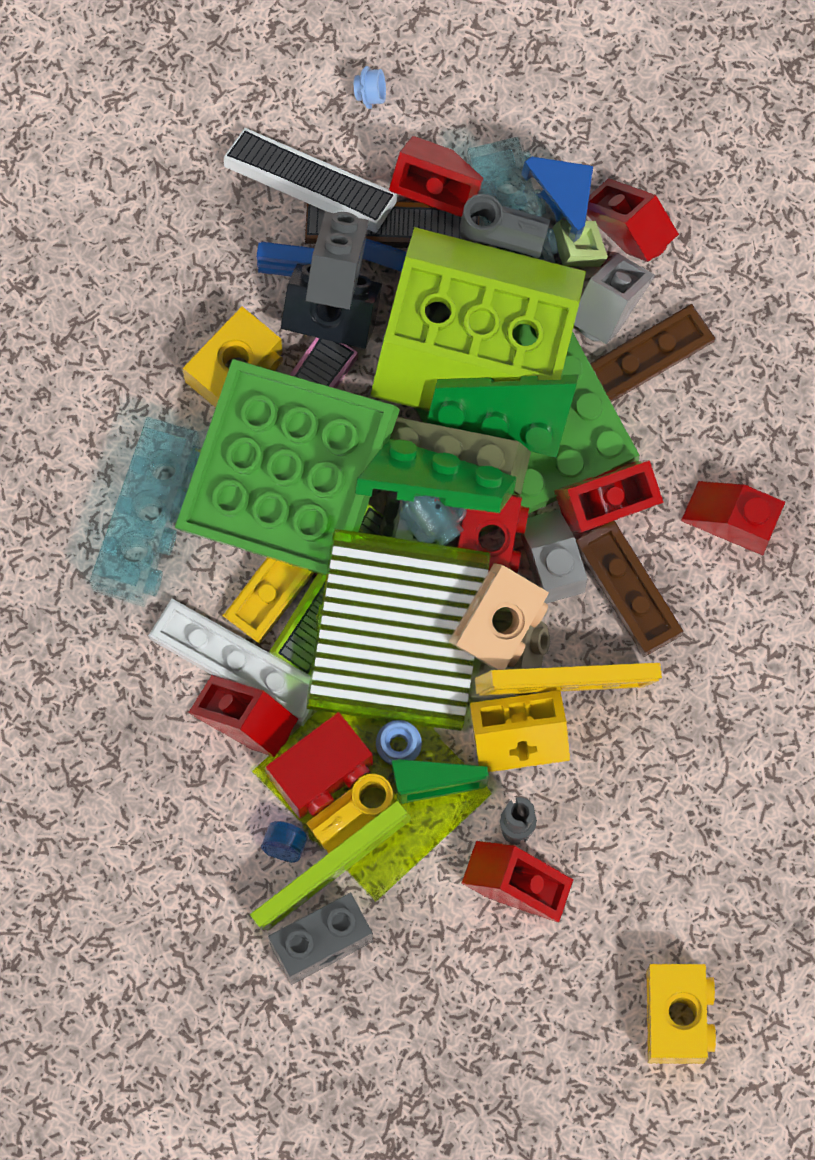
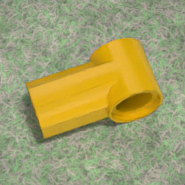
M366 774L355 782L352 789L309 820L306 825L329 854L395 803L393 789L389 781L383 776ZM375 787L382 789L386 793V799L381 806L370 809L361 803L362 794L367 789Z

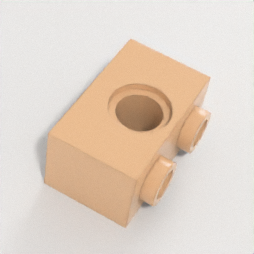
M494 563L450 638L449 643L496 670H505L507 665L513 667L525 649V643L521 641L530 626L535 628L541 622L548 609V604L544 601L549 592L507 567ZM507 607L512 614L511 626L504 632H497L492 623L493 615L498 609Z

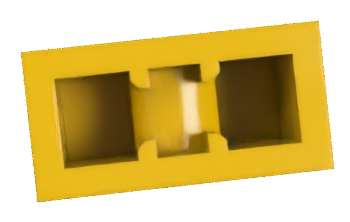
M561 690L470 703L478 766L487 767L488 772L570 761L567 721Z

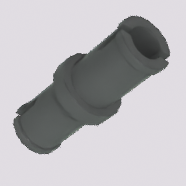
M517 797L516 803H513L512 800L509 801L500 817V827L505 840L511 844L519 845L521 840L526 842L536 829L537 818L531 801L522 797Z

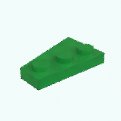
M579 374L562 375L560 380H539L538 376H521L520 381L495 382L491 377L437 379L427 423L518 441L531 452L557 458Z
M390 439L357 478L355 494L372 496L373 489L397 492V500L414 502L415 496L438 497L444 506L500 513L514 493L517 477L502 473L500 469L493 466H479L460 460L457 456L450 453H437L417 447L408 440Z

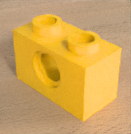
M241 306L182 368L185 383L216 408L229 371L225 364L232 358H242L249 364L276 371L283 360V357L280 356L283 353L282 339Z
M649 964L646 970L648 1064H704L708 1059V1052H715L716 1049L715 1024H707V1005H714L715 1001L714 977H706V964ZM676 1003L687 1005L693 1012V1022L685 1026L674 1023L669 1015V1007Z

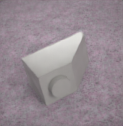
M618 253L589 280L580 298L574 326L578 327L581 334L588 339L602 341L607 344L620 331L654 279L655 274Z
M560 510L527 518L525 534L520 533L535 584L549 592L544 602L550 603L585 593L588 578L575 537Z

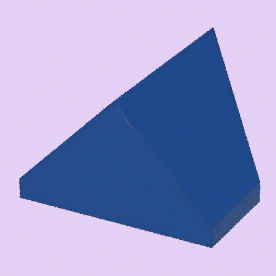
M532 156L524 162L521 175L526 181L534 176L544 189L537 196L544 199L550 206L557 222L564 217L572 226L568 236L574 243L581 237L585 227L593 166Z

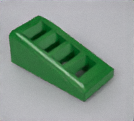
M404 759L391 760L396 796L400 804L485 789L488 786L489 774L487 767Z

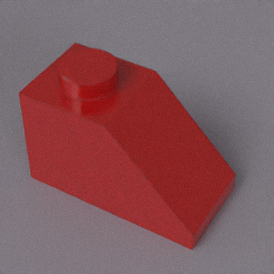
M412 136L399 152L388 191L462 217L467 200L479 194L484 178L454 150Z
M608 178L589 195L587 216L592 221H596L597 226L630 256L649 262L651 259L660 256L666 250L667 245L679 235L655 194Z
M698 481L681 522L763 556L786 502L745 484Z
M211 675L188 712L190 715L247 748L272 757H276L280 748L286 744L290 732L298 721L297 717L264 690Z
M476 841L461 884L493 901L559 923L573 879L514 845Z

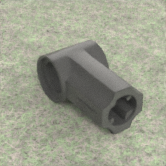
M478 194L468 199L464 206L460 222V234L462 239L485 246L493 245L539 258L550 219L502 206L495 197L489 194ZM475 216H483L487 218L491 222V224L486 226H479L475 224L471 220V218Z

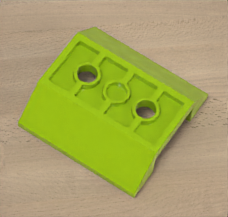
M414 227L370 396L430 411L437 379L491 377L495 382L520 381L521 376H538L539 380H560L580 303L586 271ZM432 302H442L447 305L451 315L445 322L434 323L426 317L425 308ZM520 324L530 325L537 333V341L532 345L522 346L514 340L512 330Z

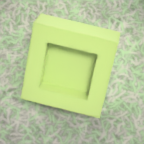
M560 220L554 225L551 231L563 266L600 267L608 258L596 221H586L581 237L574 243L568 236L572 226L567 220Z

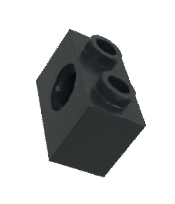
M297 263L287 285L280 329L366 349L375 326L382 283L371 281L366 276L359 274L350 310L306 301L311 264L302 265Z

